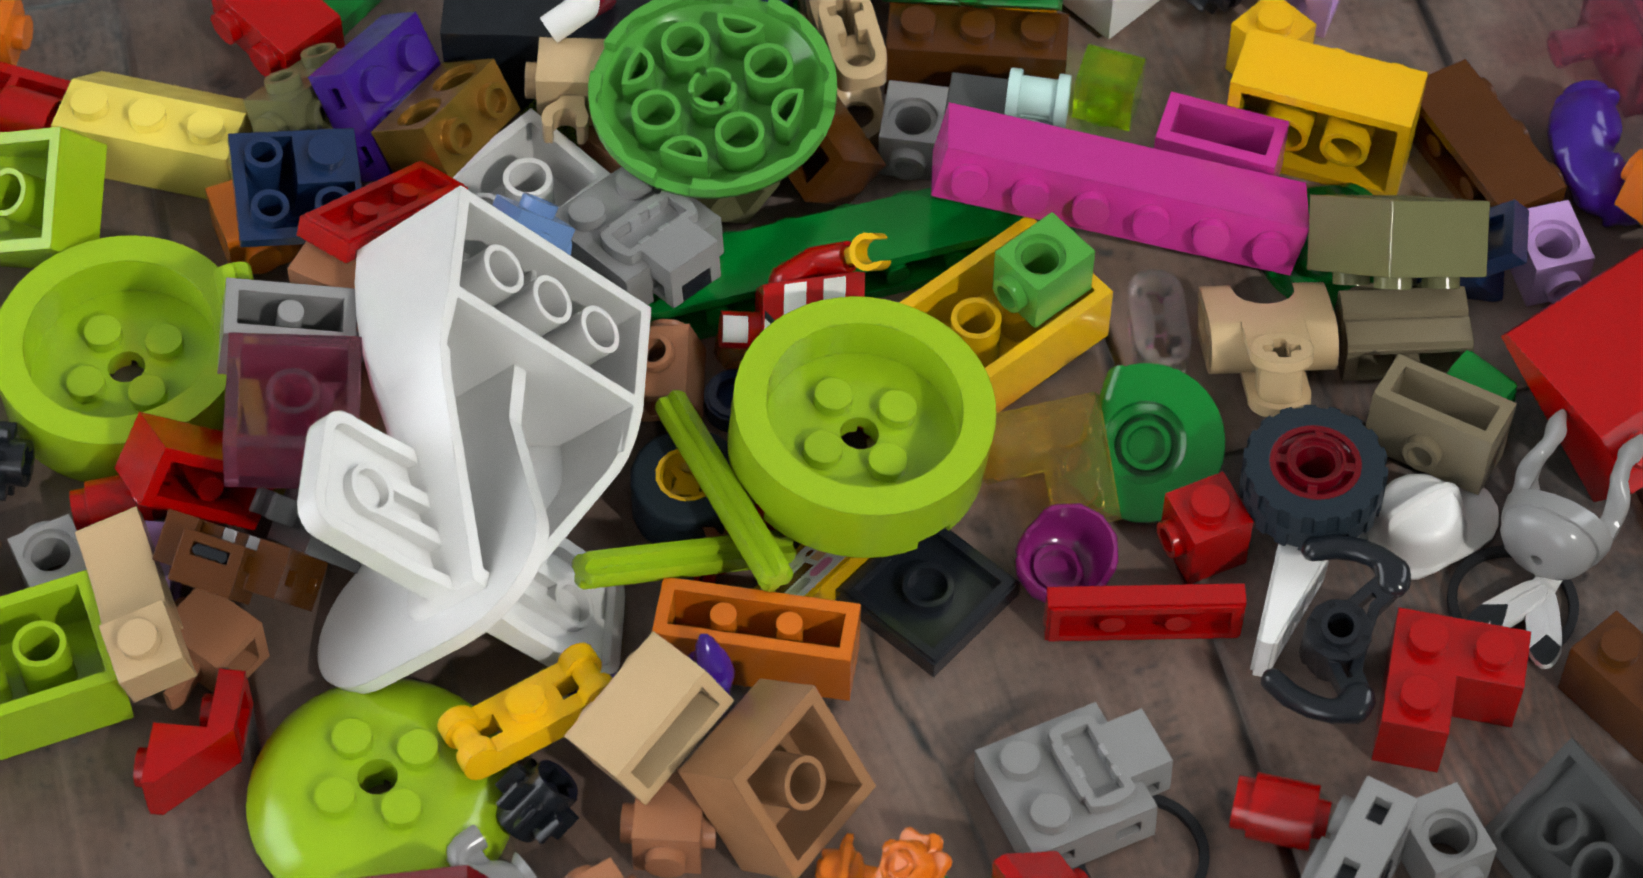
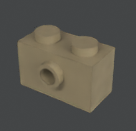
M1398 354L1373 393L1365 427L1368 430L1372 429L1379 437L1378 443L1380 447L1385 448L1387 457L1443 481L1455 483L1457 487L1479 495L1503 455L1517 403Z

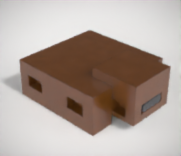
M172 509L168 510L152 560L171 566L167 579L246 605L250 604L252 595L255 593L310 612L313 611L328 566V562L293 548L204 521Z

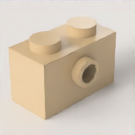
M653 631L642 645L627 657L623 667L597 698L582 710L578 720L564 736L598 768L644 805H647L734 702V699L706 670Z

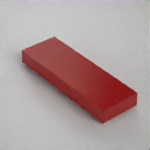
M420 160L301 215L297 236L347 264L356 259L357 250L460 185L467 190L468 187Z
M1245 583L1047 587L1043 618L1044 640L1102 641L1238 638L1241 636L1247 604Z

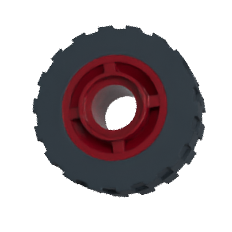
M1304 405L1303 408L1297 409L1292 407L1280 410V414L1273 417L1269 415L1262 420L1258 430L1253 429L1248 437L1247 448H1244L1239 484L1240 499L1243 498V505L1255 522V528L1263 535L1267 533L1273 537L1274 542L1283 546L1288 544L1298 547L1297 550H1301L1305 539L1329 535L1358 537L1362 533L1367 534L1373 527L1375 516L1379 517L1389 468L1386 467L1387 454L1385 448L1380 447L1378 443L1379 437L1372 429L1368 430L1362 425L1363 421L1354 415L1350 417L1341 413L1340 409L1333 407L1328 409L1318 408L1316 405Z

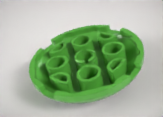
M652 0L630 13L609 33L603 41L604 50L596 63L594 71H590L588 81L590 115L594 129L608 153L620 166L642 182L656 189L689 198L722 199L737 197L762 190L783 180L802 166L816 151L831 126L836 110L837 75L835 64L826 42L817 29L804 16L779 0H768V3L761 0ZM712 100H718V101H720V102H723L724 104H722L721 106H719V104H718L717 101H714V102H710V101H712Z

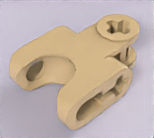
M797 0L799 13L817 29L831 52L837 75L838 97L846 108L853 105L857 107L866 106L870 123L861 129L873 146L878 145L884 111L880 86L886 82L887 53L871 1Z
M1323 282L1292 283L1294 293L1289 299L1269 304L1243 300L1233 292L1230 285L1199 286L1197 332L1207 372L1209 375L1240 373L1247 405L1260 416L1268 417L1270 415L1273 417L1280 414V410L1292 407L1297 409L1303 408L1304 405H1311L1312 392L1305 371L1337 369L1339 358L1338 326L1326 286Z

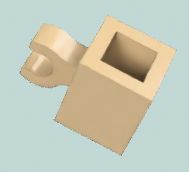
M539 37L537 62H526L525 98L536 99L537 113L542 119V137L545 143H553L554 131L560 126H571L576 129L577 144H585L587 142L589 125H593L588 99V81L590 71H594L596 63L604 50L603 41L605 39L564 38L557 43L553 37Z

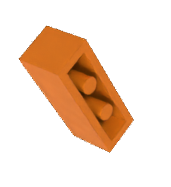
M670 577L663 578L652 632L657 633L686 656L695 651L696 641L700 634L706 633L712 636L726 651L735 670L732 685L753 687L760 678L814 685L821 697L850 701L860 647L861 604Z

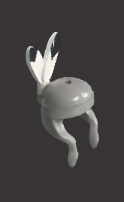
M1564 409L1557 411L1550 417L1542 440L1519 463L1512 492L1508 494L1502 510L1500 532L1505 550L1517 564L1535 576L1533 580L1522 582L1484 602L1474 609L1466 619L1510 628L1525 619L1526 631H1532L1529 657L1541 669L1552 668L1562 652L1561 618L1555 593L1563 580H1569L1581 575L1589 568L1598 564L1610 551L1611 545L1618 535L1629 511L1631 495L1628 481L1630 471L1643 457V434L1630 439L1618 450L1617 460L1609 478L1610 484L1606 504L1600 519L1594 513L1574 501L1553 493L1541 491L1538 481L1541 469L1547 458L1553 454L1567 434V414Z

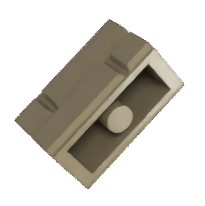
M1422 282L1414 285L1411 290L1373 288V283H1370V285H1356L1350 290L1338 291L1334 313L1339 334L1338 366L1341 381L1382 380L1398 354L1447 373L1466 350L1473 352L1474 336L1471 319L1468 317L1469 308L1465 286H1460V289L1423 288Z

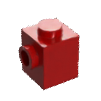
M1223 471L1165 493L1162 519L1157 524V533L1167 556L1175 561L1187 584H1193L1246 563L1254 521Z

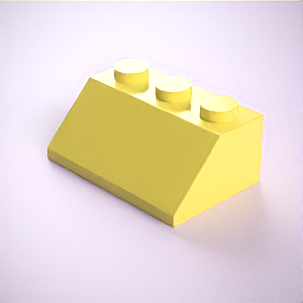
M105 71L72 78L51 124V127H63L107 145L105 179L207 199L205 188L232 180L228 134L253 133L244 105V99Z

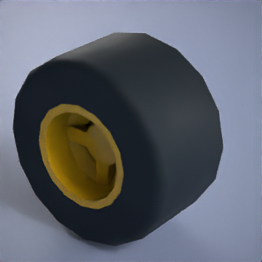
M668 432L654 437L639 450L630 469L632 517L642 536L652 544L704 538L706 534L703 527H714L720 534H723L724 525ZM710 433L730 465L727 441L717 434Z

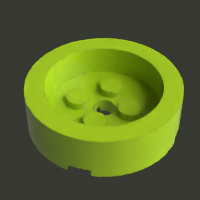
M138 235L113 236L87 241L55 254L30 271L16 285L0 309V395L9 422L18 423L17 435L20 438L32 440L35 458L39 462L63 476L81 482L118 475L115 466L139 411L223 432L234 433L244 418V411L236 375L217 374L221 306L214 279V270L218 268L215 263L199 252L170 240ZM132 360L137 361V365L144 369L142 375L130 382H120L110 376V374L114 375L120 368L130 366Z
M838 297L813 302L792 310L775 320L759 334L746 351L735 379L728 427L727 448L730 466L742 487L746 489L751 498L764 511L763 519L773 528L802 545L833 555L853 558L887 557L917 549L919 541L938 533L945 527L949 531L963 518L975 501L982 484L996 427V400L993 387L984 366L971 347L947 325L927 313L902 303L872 297ZM861 426L864 427L863 432L870 436L875 444L867 449H855L848 446L843 441L842 436L846 433L857 431V427Z

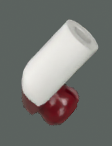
M564 0L541 16L540 19L558 43L584 24L612 9L617 0Z

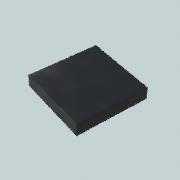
M945 527L938 533L919 541L918 547L915 550L887 557L869 558L836 589V601L861 604V622L934 678L1019 595L1020 582L953 531H948Z

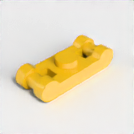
M576 643L565 649L554 665L473 707L458 705L450 708L439 718L437 728L445 743L450 748L458 749L456 761L466 777L472 780H481L565 737L564 735L578 720L582 710L597 698L613 678L610 674L600 672L602 661L590 644ZM578 689L577 693H575L574 695L566 699L562 698L563 696ZM498 730L500 731L499 734H497V735H495V736H493V737H491V738L487 737V736H489V735H491V734L497 732Z

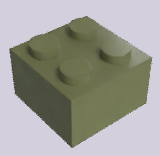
M1310 195L1307 270L1333 272L1332 284L1370 285V276H1374L1373 288L1411 290L1412 285L1418 284V278H1422L1423 288L1460 289V277H1486L1490 201L1411 195Z

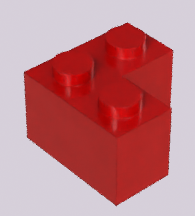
M1398 607L1388 646L1371 760L1438 773L1449 736L1451 717L1512 728L1525 687L1532 631Z

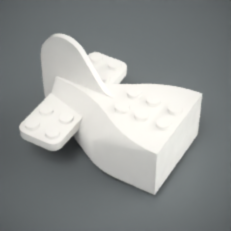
M460 185L357 250L355 301L360 344L371 389L387 435L343 411H333L316 421L309 427L297 500V512L300 521L305 529L315 538L363 564L358 573L343 588L331 607L321 631L317 653L319 669L325 680L340 689L366 694L380 690L467 645L485 632L548 667L557 663L561 653L576 643H587L592 646L602 661L601 673L610 675L616 673L620 665L625 607L624 585L586 590L578 587L574 582L575 572L571 566L572 560L577 554H584L586 551L566 539V536L620 473L636 441L643 414L651 307Z

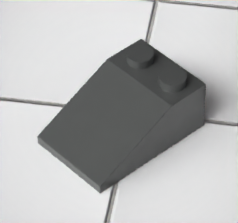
M1572 737L1485 827L1497 848L1495 856L1514 878H1643V805Z

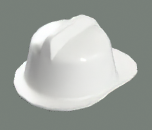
M1407 474L1392 480L1386 485L1379 517L1375 516L1373 527L1367 534L1362 533L1358 538L1384 546L1395 553L1409 565L1411 580H1419L1437 573L1448 565L1479 551L1493 539L1499 526V510L1491 493L1484 487L1480 494L1476 495L1457 487L1455 483L1443 481L1429 474Z

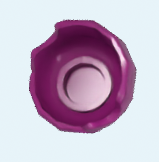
M1081 503L1048 506L1026 528L1019 538L1015 548L1017 556L1014 560L1016 576L1031 597L1044 603L1047 587L1106 586L1118 565L1117 534L1104 515Z

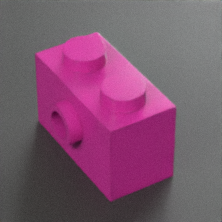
M1171 91L1155 136L1154 148L1279 176L1283 164L1290 121Z

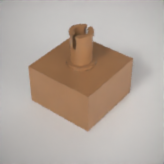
M762 678L754 684L678 770V773L740 869L779 878H799L876 787L814 685Z

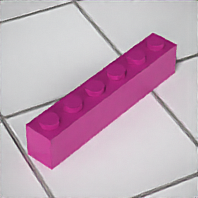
M951 102L948 103L932 151L931 196L1041 220L1053 212L1069 227L1285 275H1291L1309 233V209L1305 182Z

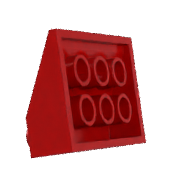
M1643 247L1501 335L1504 344L1547 420L1561 409L1566 411L1567 434L1561 445L1593 502L1607 500L1610 484L1609 478L1617 460L1618 450L1630 439L1643 434ZM1643 457L1630 471L1628 481L1630 494L1643 487Z

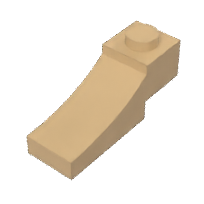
M135 506L76 531L75 535L88 571L101 619L99 628L119 685L135 703L196 677L197 674L181 632L183 625L162 566L160 562L152 560L155 547L144 516Z

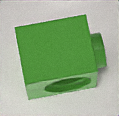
M1051 212L995 251L992 289L998 301L1006 310L1011 313L1018 312L1030 325L1037 328L1091 289L1095 250Z

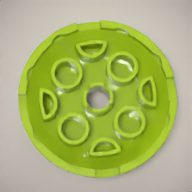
M406 678L366 694L334 687L311 698L288 715L274 730L260 751L253 766L247 788L246 814L250 837L256 854L259 855L263 864L275 878H359L451 867L447 860V847L454 837L473 824L479 829L488 844V847L483 850V854L489 860L495 861L501 856L510 837V834L499 822L496 814L498 808L496 802L504 794L495 784L513 764L481 780H472L466 777L456 761L458 749L450 748L445 743L438 731L437 724L443 713L450 708L458 705L473 707V705L444 688ZM497 731L487 737L491 738L499 733ZM385 780L390 781V785L393 786L392 789L383 794L367 793L372 787L383 785Z

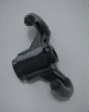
M1342 535L1305 539L1301 547V553L1306 560L1310 562L1335 559L1352 561L1369 566L1375 573V577L1348 600L1330 599L1317 605L1305 624L1299 648L1301 662L1307 665L1308 669L1316 675V678L1331 682L1338 696L1336 698H1326L1316 695L1298 686L1283 672L1274 668L1264 671L1261 676V685L1284 707L1306 718L1329 724H1359L1369 717L1376 704L1374 690L1369 686L1362 671L1366 653L1372 640L1377 618L1395 600L1402 597L1410 589V567L1405 560L1386 547L1363 538ZM1373 598H1375V599L1370 603L1367 613H1365L1363 607H1364L1370 600H1372Z

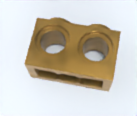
M494 59L442 63L371 133L393 173L421 160L453 178L520 111V108Z

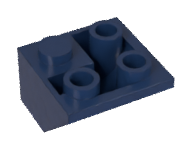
M354 128L228 134V149L240 248L305 244L306 240L297 236L301 215L362 188Z

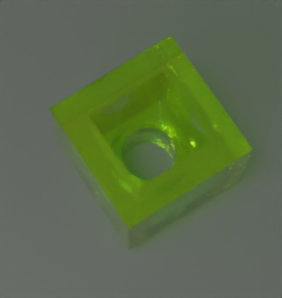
M1088 44L1075 79L1072 117L1089 121L1101 127L1109 126L1130 131L1142 96L1146 58Z

